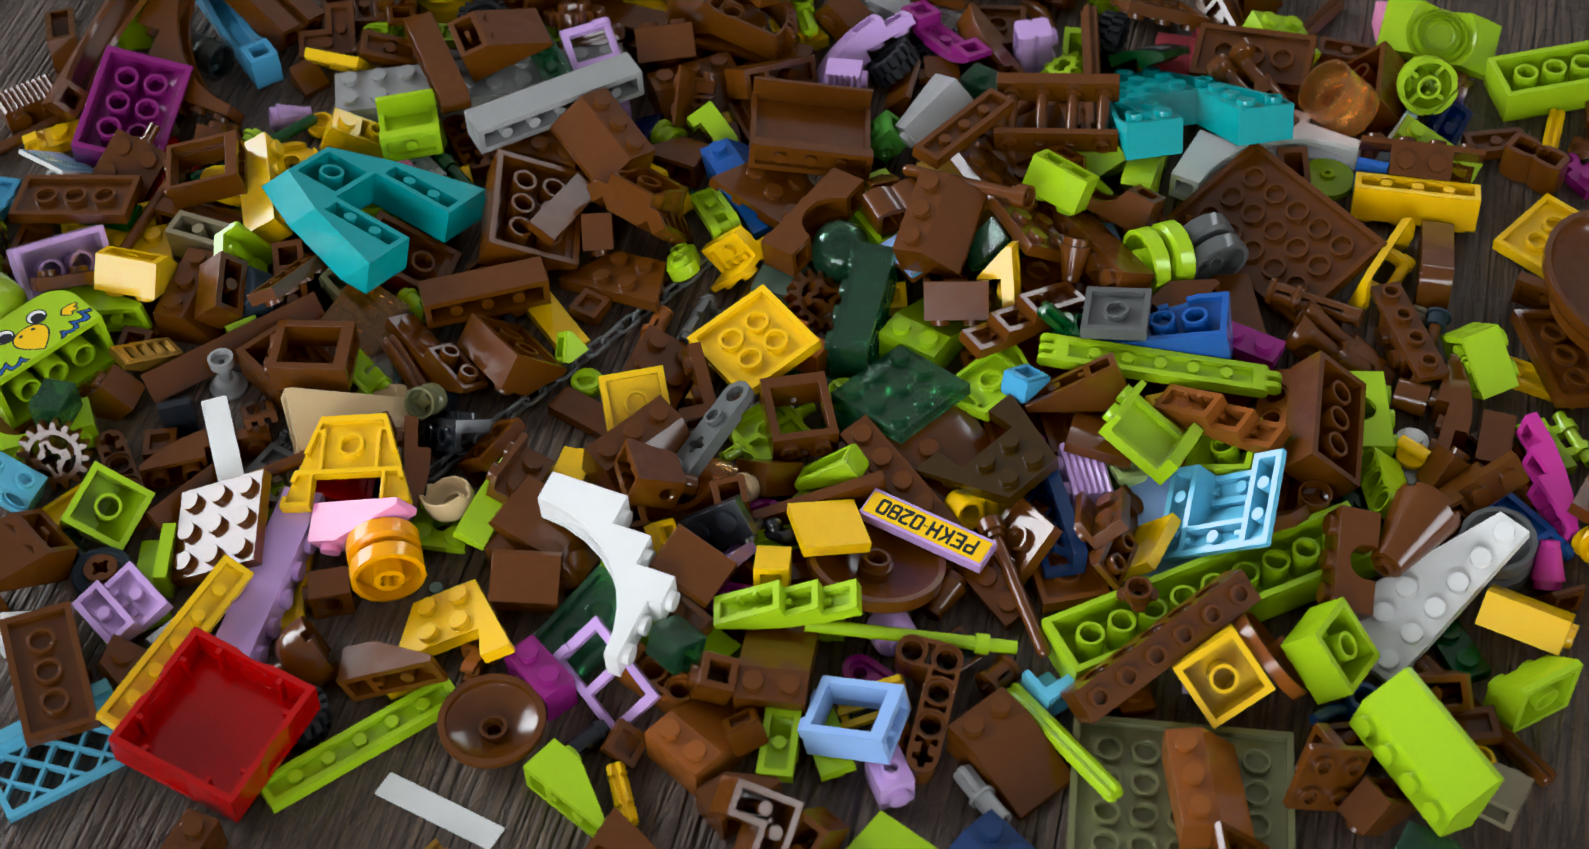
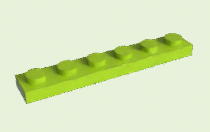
M449 678L446 682L420 687L277 768L260 794L272 812L276 814L437 722L442 703L456 687Z

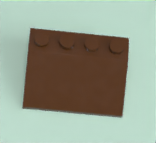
M498 149L487 172L478 264L489 267L541 256L545 270L577 269L581 215L551 246L527 229L526 226L577 173L585 178L584 172Z

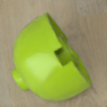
M1421 55L1414 57L1404 64L1398 74L1396 87L1399 99L1409 111L1416 115L1440 114L1449 108L1457 97L1458 76L1452 66L1438 56Z

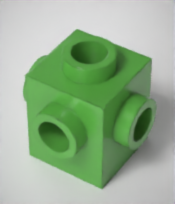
M887 109L873 121H870L871 149H873V157L878 158L885 164L907 147L899 138L901 132L895 126L900 118Z

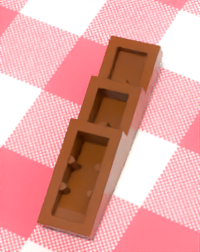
M1169 384L1153 405L1163 416L1186 428L1195 422L1205 430L1202 433L1203 435L1254 453L1281 449L1291 435L1287 424L1259 419L1255 409L1228 404L1224 395L1220 393Z

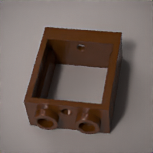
M237 130L167 146V159L163 160L166 172L163 190L167 199H172L178 210L247 194V148ZM225 160L224 174L185 182V169Z
M279 320L276 333H271L270 356L265 357L264 374L269 376L272 389L284 390V388L293 387L327 391H350L361 344L356 321ZM288 345L337 346L333 363L285 362Z
M824 371L760 379L759 402L772 460L791 461L803 457H823L838 451L839 430ZM820 402L826 428L780 434L774 407Z

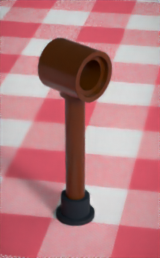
M1431 307L1426 312L1427 332L1435 346L1440 333L1445 331L1446 325L1450 324L1452 320L1451 313L1441 307ZM1412 374L1411 379L1400 377L1393 396L1391 409L1424 417L1433 386L1424 384V382L1418 383L1414 374Z

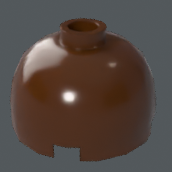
M304 616L290 623L281 632L276 641L275 653L279 661L274 666L305 682L312 683L315 687H320L335 679L340 665L337 660L332 664L330 663L328 657L330 656L329 652L332 650L315 626L309 620L305 622Z

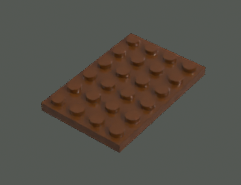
M1259 143L1250 144L1166 216V220L1177 221L1185 214L1197 218L1203 214L1222 213L1234 228V234L1241 238L1249 250V257L1238 273H1249L1255 296L1263 303H1265L1266 291L1273 277L1279 278L1280 282L1296 287L1303 285L1308 289V292L1331 299L1374 261L1380 250L1387 246L1385 240ZM1275 303L1271 305L1266 304L1294 327L1293 323L1300 312H1291L1290 308Z

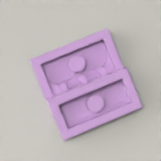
M131 561L127 562L105 584L96 580L71 603L106 644H108L113 634L128 641L135 638L174 608Z

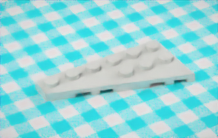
M1499 512L1435 548L1400 577H1384L1375 583L1373 616L1360 621L1381 655L1369 672L1385 684L1404 668L1409 666L1412 668L1415 662L1426 653L1529 539L1530 531L1504 513Z

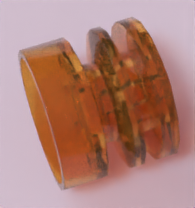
M1334 59L1316 66L1305 77L1299 89L1298 104L1322 128L1353 137L1361 133L1372 122L1377 114L1379 96L1376 90L1347 63Z

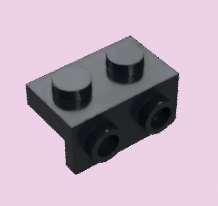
M444 410V416H430L426 418V425L423 428V439L426 443V448L442 452L461 453L462 433H491V419L479 418V412H464V410Z
M739 494L682 517L678 524L687 528L721 553L729 549V545L738 542L740 545H745L753 541L758 536L757 531L764 523L761 516L752 519Z

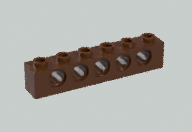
M1242 569L1224 571L1059 693L1079 723H1095L1259 602L1261 597Z

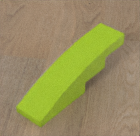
M856 578L824 587L818 579L789 587H784L780 580L718 595L714 597L713 626L716 629L734 630L790 628L862 615L861 585Z

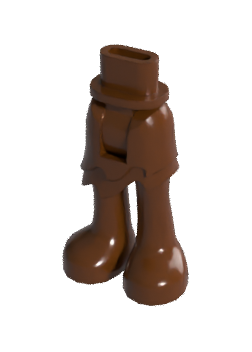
M1249 38L1239 40L1231 48L1229 58L1225 54H1219L1208 63L1205 69L1206 74L1212 77L1214 81L1251 89L1236 73L1235 67L1254 84V90L1268 94H1282L1283 98L1288 100L1285 93L1277 85L1274 77H1271L1269 72L1265 75L1253 61L1255 45ZM1295 113L1293 127L1296 126L1300 121L1299 117Z
M1312 300L1305 305L1295 319L1294 327L1284 340L1286 341V349L1295 351L1303 345H1310L1319 351H1323L1348 371H1384L1386 385L1391 384L1396 372L1385 365L1386 359L1382 356L1380 357L1377 351L1366 343L1362 337H1359L1357 333L1353 336L1346 333L1323 311L1320 305Z

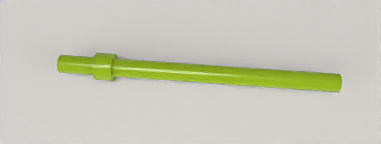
M845 621L805 625L804 629L805 632L898 642L903 636L913 634L950 643L959 649L973 650V654L988 655L989 652L1017 655L1018 641L991 638L990 634L975 633V636Z

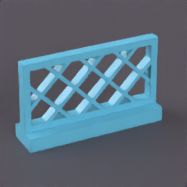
M106 678L91 685L97 712L113 693ZM20 720L1 729L0 764L4 761L16 763L10 779L0 777V785L6 786L4 793L0 787V804L10 824L125 766V764L115 759L113 753H110L111 747L108 740H106L102 751L85 747L91 731L108 735L109 738L114 730L101 726L85 731L78 745L62 742L61 739L41 744L50 746L45 761L41 762L27 758L32 747L28 748L25 743ZM58 748L75 752L69 768L51 764ZM82 754L99 758L94 769L88 772L76 770ZM23 766L41 769L35 785L17 781ZM48 771L65 775L61 786L55 789L42 787ZM14 788L31 792L27 803L13 810L11 809L8 801Z

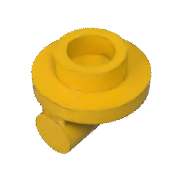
M1403 434L1397 442L1398 448L1395 457L1402 467L1409 470H1420L1432 452L1424 445Z

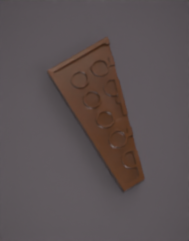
M748 162L711 177L708 186L716 191L722 189L731 195V201L738 206L744 204L755 211L757 218L773 229L781 222L783 216L788 214L799 203L800 199L815 187L803 173L749 168ZM827 221L817 225L808 233L811 240L812 255L818 259L824 257L836 265L837 272L864 290L869 291L875 288L874 285L884 284L890 281L893 272L875 255L874 251L868 247L866 242L847 221Z

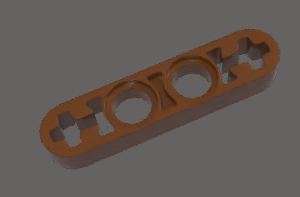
M115 429L101 432L96 437L95 446L102 464L111 470L118 464H128L129 466L126 470L117 473L145 487L123 433ZM115 444L117 452L111 454L108 445ZM152 503L149 504L147 510L153 507ZM145 514L135 530H143L152 525Z

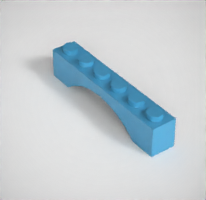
M196 0L197 5L224 43L231 46L234 57L257 89L270 86L284 79L278 53L267 38L257 35L248 23L224 0Z

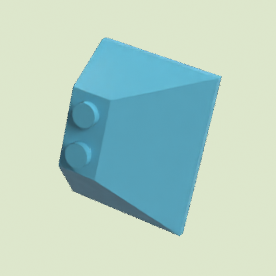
M1282 448L1255 453L1252 470L1215 476L1200 464L1178 468L1171 475L1163 516L1174 513L1181 520V524L1160 563L1269 547L1272 540L1287 451Z

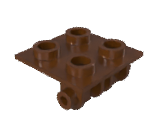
M679 65L678 73L674 77L675 102L670 110L673 125L692 131L686 123L687 117L705 105L701 104V100L715 101L713 96L702 95L716 94L717 79H715V73L703 72L701 74ZM701 128L695 131V133H697L698 131L703 132Z

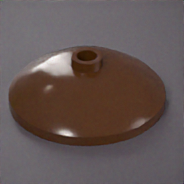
M486 674L474 677L460 684L446 697L438 713L437 729L443 747L455 760L474 768H500L521 760L538 745L546 728V710L543 699L528 682L507 674ZM492 733H499L498 735L490 736Z

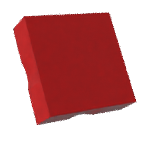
M194 626L166 662L154 685L136 701L107 740L117 761L238 823L321 709L315 686L273 665L258 662L245 655L237 647Z

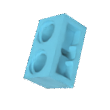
M0 451V507L11 513L34 509L44 494L48 477Z

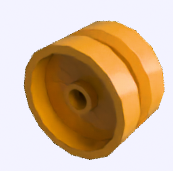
M399 517L370 519L356 526L348 534L345 541V551L349 565L350 582L353 591L361 598L376 602L399 600L415 593L424 584L427 573L418 529L410 521Z

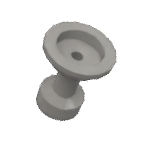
M227 348L213 350L207 357L210 369L218 373L210 383L212 396L214 398L227 396L228 401L240 398L248 389V380L242 373L231 371L235 365L232 351Z

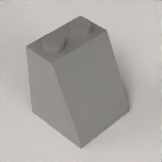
M936 73L895 126L901 132L899 138L911 149L974 99L956 78Z

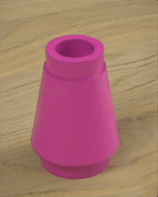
M1539 539V546L1537 547L1530 580H1533L1534 589L1562 590V582H1566L1560 540Z

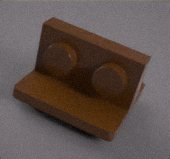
M1315 723L1294 768V777L1282 803L1287 809L1339 812L1337 810L1339 806L1358 786L1373 752L1369 747L1345 745L1328 723Z

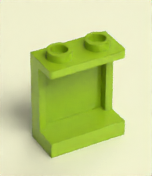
M432 88L375 98L380 132H378L384 159L401 161L444 153L438 109Z
M1141 379L1134 387L1128 384L1116 397L1115 400L1119 402V405L1114 403L1105 412L1102 418L1106 423L1098 433L1161 486L1181 466L1205 430L1193 422L1182 432L1139 395L1147 384Z

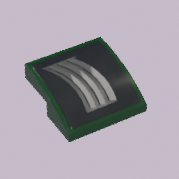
M1155 44L1119 52L1108 56L1111 67L1137 61L1139 69L1168 62L1188 54L1190 51L1188 47L1182 45Z

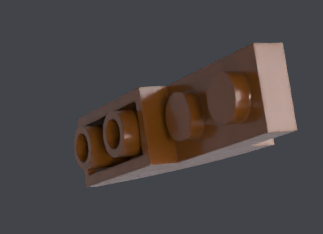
M974 2L970 3L956 23L958 35L964 40L976 37L992 49V55L972 61V64L989 87L997 86V72L1027 73L1005 48L1008 41Z
M413 312L387 318L384 328L391 335L395 334L398 336L427 382L439 384L446 391L461 394L488 387L489 382L454 343L441 344Z
M1450 354L1447 364L1450 375L1446 378L1436 379L1435 383L1441 386L1440 389L1433 387L1428 406L1434 407L1431 421L1436 422L1434 433L1440 434L1438 439L1431 438L1428 448L1431 452L1437 444H1440L1449 451L1455 446L1464 452L1472 421L1473 403L1469 379L1459 357L1455 354Z
M404 416L401 426L395 427L394 436L397 447H399L401 462L413 502L412 506L418 509L421 502L419 495L424 494L428 480L431 448L418 447V416ZM414 516L408 519L407 521L412 522Z
M232 421L241 461L257 458L271 442L274 443L268 423L260 427L259 425L252 426L253 429L246 431V428L237 430L235 422ZM207 429L197 431L171 443L138 466L145 488L153 491L184 484L214 462Z
M1512 450L1484 467H1480L1475 462L1438 489L1452 501L1449 507L1454 515L1458 511L1461 516L1460 526L1445 541L1459 534L1463 521L1473 512L1490 506L1530 481L1518 455Z
M1127 484L1121 487L1131 496L1129 529L1096 551L1089 542L1087 544L1090 562L1114 590L1121 588L1139 546L1134 539V535L1138 528L1137 515L1141 514L1144 510L1142 500L1132 492Z

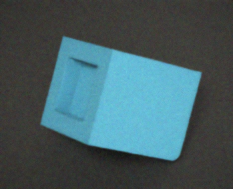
M1028 669L1022 673L1021 685L1054 717L1069 708L1059 692L1075 680L1069 674L1057 680L1050 672H1046L1036 678Z

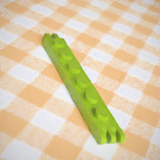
M1043 333L1040 336L1041 344L1038 349L1037 363L1041 366L1073 370L1113 352L1125 378L1142 379L1148 382L1174 384L1256 398H1265L1268 394L1278 395L1282 389V374L1277 371H1270V368L1264 364L1053 333Z

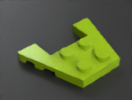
M1016 344L1006 350L979 360L976 359L946 382H943L928 369L922 367L903 381L902 386L904 392L923 400H936L952 404L975 418L989 422L990 416L988 411L1007 396L1001 392L1004 370L1029 363Z

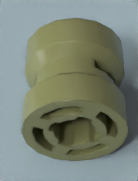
M426 383L407 392L404 406L410 416H418V420L426 419L441 413L445 409L448 401L447 394L439 384Z

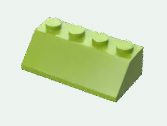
M1411 666L1401 670L1366 697L1348 723L1363 743L1370 748L1375 758L1439 838L1472 826L1505 780Z

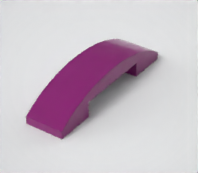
M926 0L901 7V11L904 10L912 14L916 24L910 27L917 37L930 50L945 60L954 63H969L992 55V49L976 37L964 40L941 22V11Z

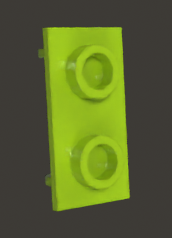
M359 349L352 385L355 383L359 387L356 392L373 395L375 391L387 389V386L392 384V380L377 366H374L367 373L374 362L361 349Z

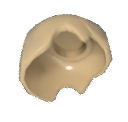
M449 476L440 479L434 484H427L425 497L424 495H419V499L432 519L440 522H455L463 517L472 502L474 490L466 479L458 476Z

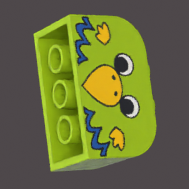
M64 290L46 292L36 296L0 319V417L12 429L20 426L75 391L82 382L90 381L98 370L104 372L110 366L116 364L115 360L108 353L109 347L114 346L101 314L76 294Z

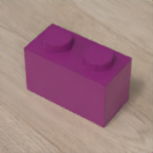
M533 634L514 646L515 653L504 657L508 675L528 682L541 696L545 705L546 719L549 722L578 703L575 679Z

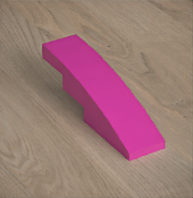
M1534 412L1525 415L1515 433L1527 452L1521 463L1533 482L1527 496L1540 516L1553 526L1557 533L1570 544L1573 537L1579 531L1578 518L1567 512L1574 500L1573 491L1554 440L1538 413Z

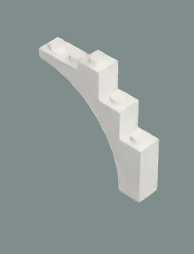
M1295 109L1294 113L1299 117L1300 121L1293 127V139L1259 143L1275 156L1276 149L1280 147L1307 146L1309 161L1318 158L1335 159L1346 164L1351 170H1355L1361 150L1358 149L1360 140L1310 124L1311 115ZM1199 130L1171 172L1168 195L1185 201L1249 145L1237 146L1218 135Z
M552 471L537 498L541 516L565 527L585 541L601 558L613 579L616 588L617 609L613 632L603 655L607 673L621 677L626 665L631 666L637 654V644L642 636L646 637L649 633L652 620L664 624L669 612L673 613L676 610L680 600V592H677L675 576L648 568L656 557V551L653 550L651 535L629 528L633 512L630 511L627 495Z

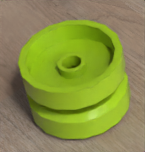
M1166 220L1155 223L1151 227L1146 226L1129 230L1125 234L1122 243L1154 273L1149 287L1152 289V296L1169 281L1194 280L1196 273L1195 253L1189 235L1180 223L1175 220Z

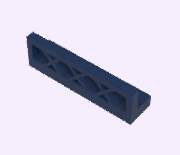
M1057 469L1039 483L1035 489H1032L1023 496L1031 503L1037 500L1047 505L1049 509L1044 515L1063 531L1040 563L1045 580L1085 573L1088 556L1085 542L1080 540L1074 530L1075 514L1059 469ZM1054 552L1065 557L1068 564L1051 567L1048 558Z

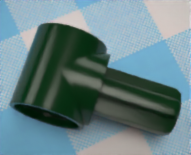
M1048 301L1043 302L1041 307L1037 309V315L1050 326L1049 333L1080 337L1082 313L1073 315L1070 312H1061L1054 304Z

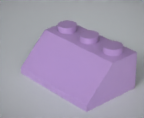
M100 224L6 249V254L16 283L22 287L28 301L43 293L59 290L31 291L29 278L38 277L37 271L56 269L57 274L69 273L68 267L86 264H88V270H95V253L108 246L109 242L104 226Z

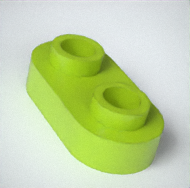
M683 242L671 248V253L667 257V272L672 282L685 281L698 273L700 270V255L694 244L687 245L686 242Z

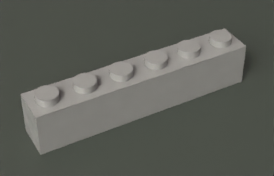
M624 52L465 110L464 115L468 134L481 154L490 152L549 130L551 125L581 96L606 87L618 103L644 95L642 71L628 52Z

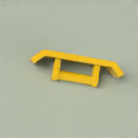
M1412 217L1400 220L1386 241L1387 246L1380 250L1347 304L1364 308L1366 311L1369 306L1371 286L1381 285L1372 279L1385 260L1396 266L1394 273L1387 283L1397 281L1402 283L1407 274L1412 272L1416 266L1415 260L1411 256L1401 253V251L1407 249L1414 238L1416 224Z

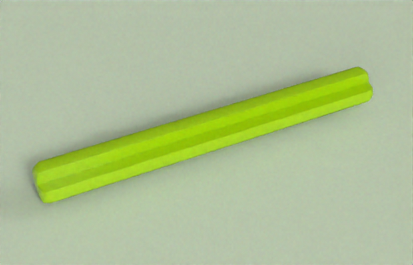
M1013 683L1010 688L1006 689L1029 712L1051 745L1107 802L1113 803L1117 798L1122 797L1124 791L1121 788V784L1021 684Z

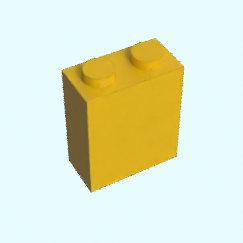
M1493 584L1487 590L1474 623L1557 656L1560 655L1563 648L1570 650L1579 629V625L1573 623L1576 614L1497 584Z

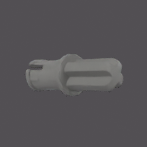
M971 765L959 766L953 774V779L969 797V805L972 808H977L982 815L989 809H992L1004 821L1009 823L1012 816L994 795L995 789L991 785H986Z

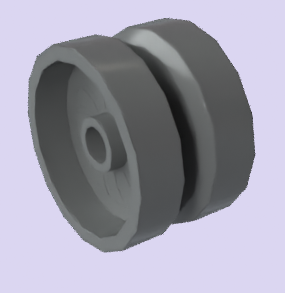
M1222 213L1203 214L1183 226L1189 235L1195 253L1196 273L1194 280L1211 279V276L1237 274L1245 265L1249 257V250L1241 238L1234 234V228Z
M1486 507L1473 512L1463 521L1459 535L1495 514L1502 512L1530 531L1529 539L1482 589L1480 594L1486 595L1487 590L1493 584L1517 592L1529 580L1538 547L1537 532L1530 521L1517 511L1504 507Z

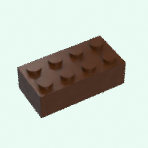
M1320 350L1291 367L1286 424L1290 429L1291 435L1284 443V449L1287 451L1284 471L1300 483L1308 480H1320L1327 483L1332 488V501L1360 488L1367 384Z

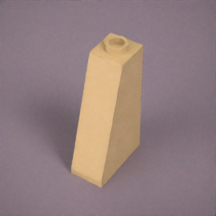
M293 387L284 388L281 396L294 454L306 449L321 416L377 414L388 411L395 427L401 426L404 416H410L404 406L405 397Z

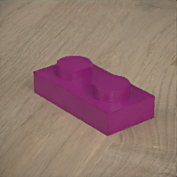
M1232 321L1233 357L1250 363L1267 365L1270 371H1272L1284 352L1286 341Z

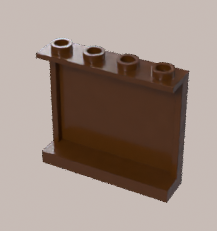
M755 76L751 98L748 167L825 176L835 167L861 179L870 178L873 162V149H871L870 106L873 89Z

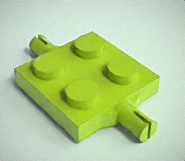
M758 403L742 413L741 416L743 418L728 437L733 445L719 453V457L725 465L739 456L752 459H772L761 406ZM814 403L802 404L797 408H792L791 406L774 407L780 434L810 430L804 424L803 418L816 412Z

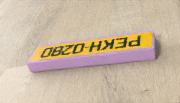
M875 488L859 511L864 522L979 574L996 550L995 541Z

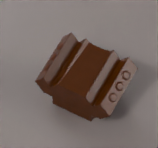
M637 166L631 170H616L614 173H611L607 183L598 179L586 185L592 202L606 208L608 211L672 245L686 242L687 245L694 243L684 218V204L688 188L649 167Z

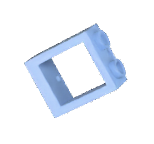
M823 675L817 689L812 691L810 706L806 715L801 717L798 725L799 737L803 740L806 753L889 765L911 711L905 685ZM833 704L880 709L871 732L824 726Z

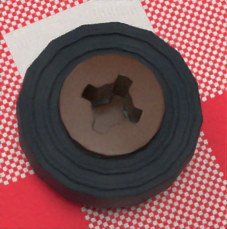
M100 547L87 552L73 566L71 579L76 593L80 596L96 580L105 584L127 562L131 561L130 557L122 550L114 547Z

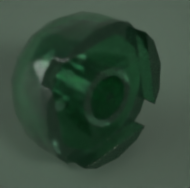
M838 219L827 222L818 229L811 242L814 269L823 272L825 278L830 277L833 279V283L846 284L856 281L871 264L872 246L869 236L861 226L852 221Z

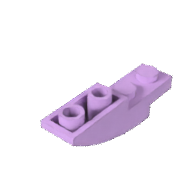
M902 10L884 21L881 16L872 14L859 22L843 35L826 54L817 68L818 83L825 84V70L828 57L863 60V65L871 62L867 53L868 50L870 52L878 50L885 45V40L891 37L898 38L909 32V27L916 24L912 14Z

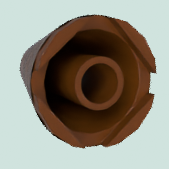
M1405 482L1396 491L1380 531L1379 547L1374 549L1370 556L1377 573L1384 577H1400L1456 532L1460 526L1461 516L1458 511L1454 515L1449 507L1452 501L1438 489L1422 482H1416L1414 486H1407L1408 482Z

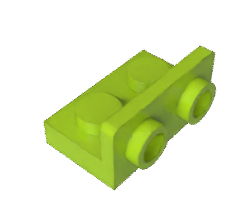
M235 221L214 235V255L223 251L247 261L248 266L268 273V265L273 262L271 245L240 222Z

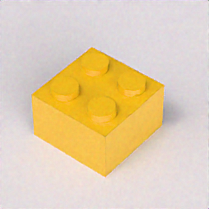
M1231 623L1171 666L1213 729L1219 727L1275 690V687Z

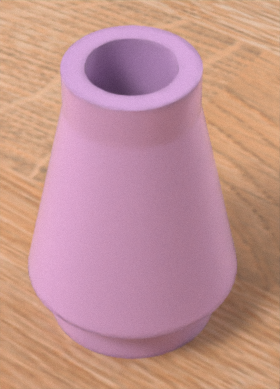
M275 104V107H269L268 113L271 130L280 131L312 114L311 107Z

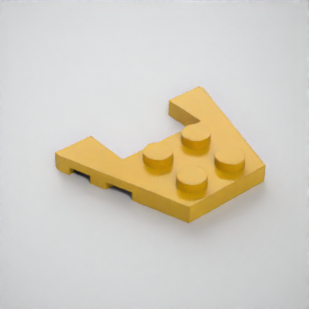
M387 413L321 416L304 451L305 458L299 470H295L290 480L292 485L287 496L282 497L279 508L283 513L312 512L317 480L381 477L379 498L398 497L413 505L391 421Z
M476 579L414 602L399 647L435 656L479 639L480 656L486 664L515 653L513 644L507 637L505 629L499 622L493 607L488 602L487 596ZM419 688L387 695L391 700H393L403 695L409 694Z

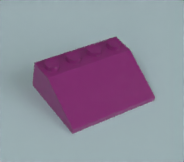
M107 45L71 143L75 161L96 166L117 128L132 136L142 137L150 122L161 128L153 144L156 148L165 152L193 72V66Z

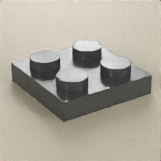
M1087 286L1080 325V338L1147 341L1152 289Z

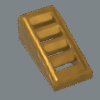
M155 338L111 346L108 353L123 370L147 372L182 355L183 351L170 338Z

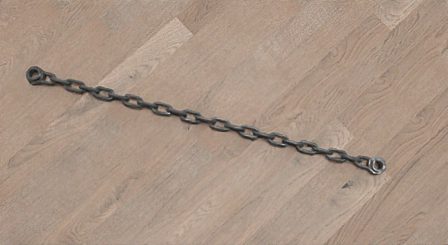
M705 256L700 260V266L705 262L707 265L700 269L690 280L678 283L671 282L666 286L662 295L664 300L660 302V305H665L682 288L688 287L695 282L701 274L713 265L711 261ZM675 285L678 286L672 292H669V290L673 288ZM637 308L634 313L627 314L603 336L587 345L588 351L571 363L563 364L565 367H570L571 371L559 377L548 387L543 386L538 389L540 395L530 401L529 395H522L508 409L500 411L491 418V427L503 415L507 419L516 418L528 407L535 405L560 382L569 379L591 358L597 357L608 349L622 334L630 332L639 325L652 311L647 310L642 315H639L644 309ZM631 318L633 323L625 329L623 323ZM616 331L617 334L609 339L608 337ZM601 341L602 347L594 352L592 347ZM584 355L587 356L579 363L577 362V360H579ZM520 404L523 405V406H522L521 408H519L517 411H515V412L513 411V409H515V408H516L517 406H519ZM482 433L471 434L461 441V453H448L442 459L432 463L429 469L427 484L439 479L450 467L461 460L472 449L471 447L465 451L463 446L472 439L473 443L476 444L482 438ZM455 454L458 455L457 457H455V458H454L453 460H451L450 462L447 461V460H448L449 458H451L453 455H455ZM439 465L441 471L432 477L430 471Z

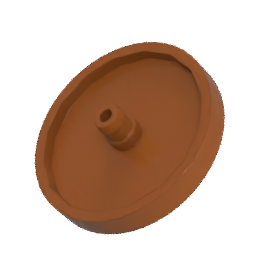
M1249 610L1232 621L1252 655L1286 695L1296 701L1308 692L1303 680L1280 646L1286 639L1283 635L1276 640Z

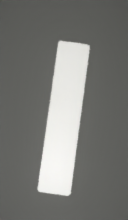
M227 396L202 401L201 406L218 482L244 475Z
M392 772L388 774L375 791V795L484 849H491L504 831V827Z

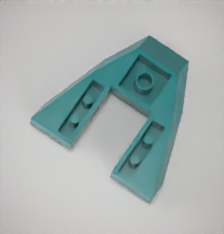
M1155 66L1142 68V71L1139 72L1127 69L1115 71V74H1120L1119 102H1110L1109 116L1113 129H1118V143L1126 161L1183 153V125L1197 124L1237 146L1293 139L1294 103L1284 99L1282 94H1268L1214 81L1209 76L1196 77L1160 70L1159 67Z
M332 147L324 148L262 186V189L288 226L342 281L365 294L406 268L410 237L361 211V209L373 203L445 243L482 219L486 193L485 188L403 163Z

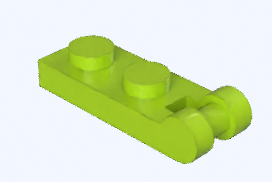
M709 187L690 194L693 209L708 229L712 240L741 225L737 213L720 189L716 191Z

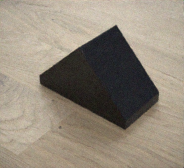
M194 394L163 400L156 404L164 428L177 427L180 437L200 431Z

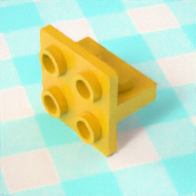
M739 225L704 246L701 252L721 272L720 276L711 286V290L714 293L723 288L729 290L740 279L746 281L756 273L758 268L755 265L758 261L763 260L761 241L764 237L755 240L750 232L745 230L742 225Z

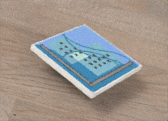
M19 149L18 154L49 168L46 175H91L94 168L84 163L76 162L74 158L61 152Z

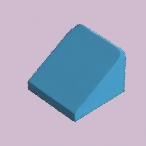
M1029 364L1004 370L1001 392L1005 395H1013L1017 402L1024 404L1050 382V376Z

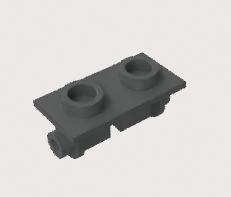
M707 294L701 297L676 339L688 345L687 337L723 312V310L718 309L717 298L714 295Z

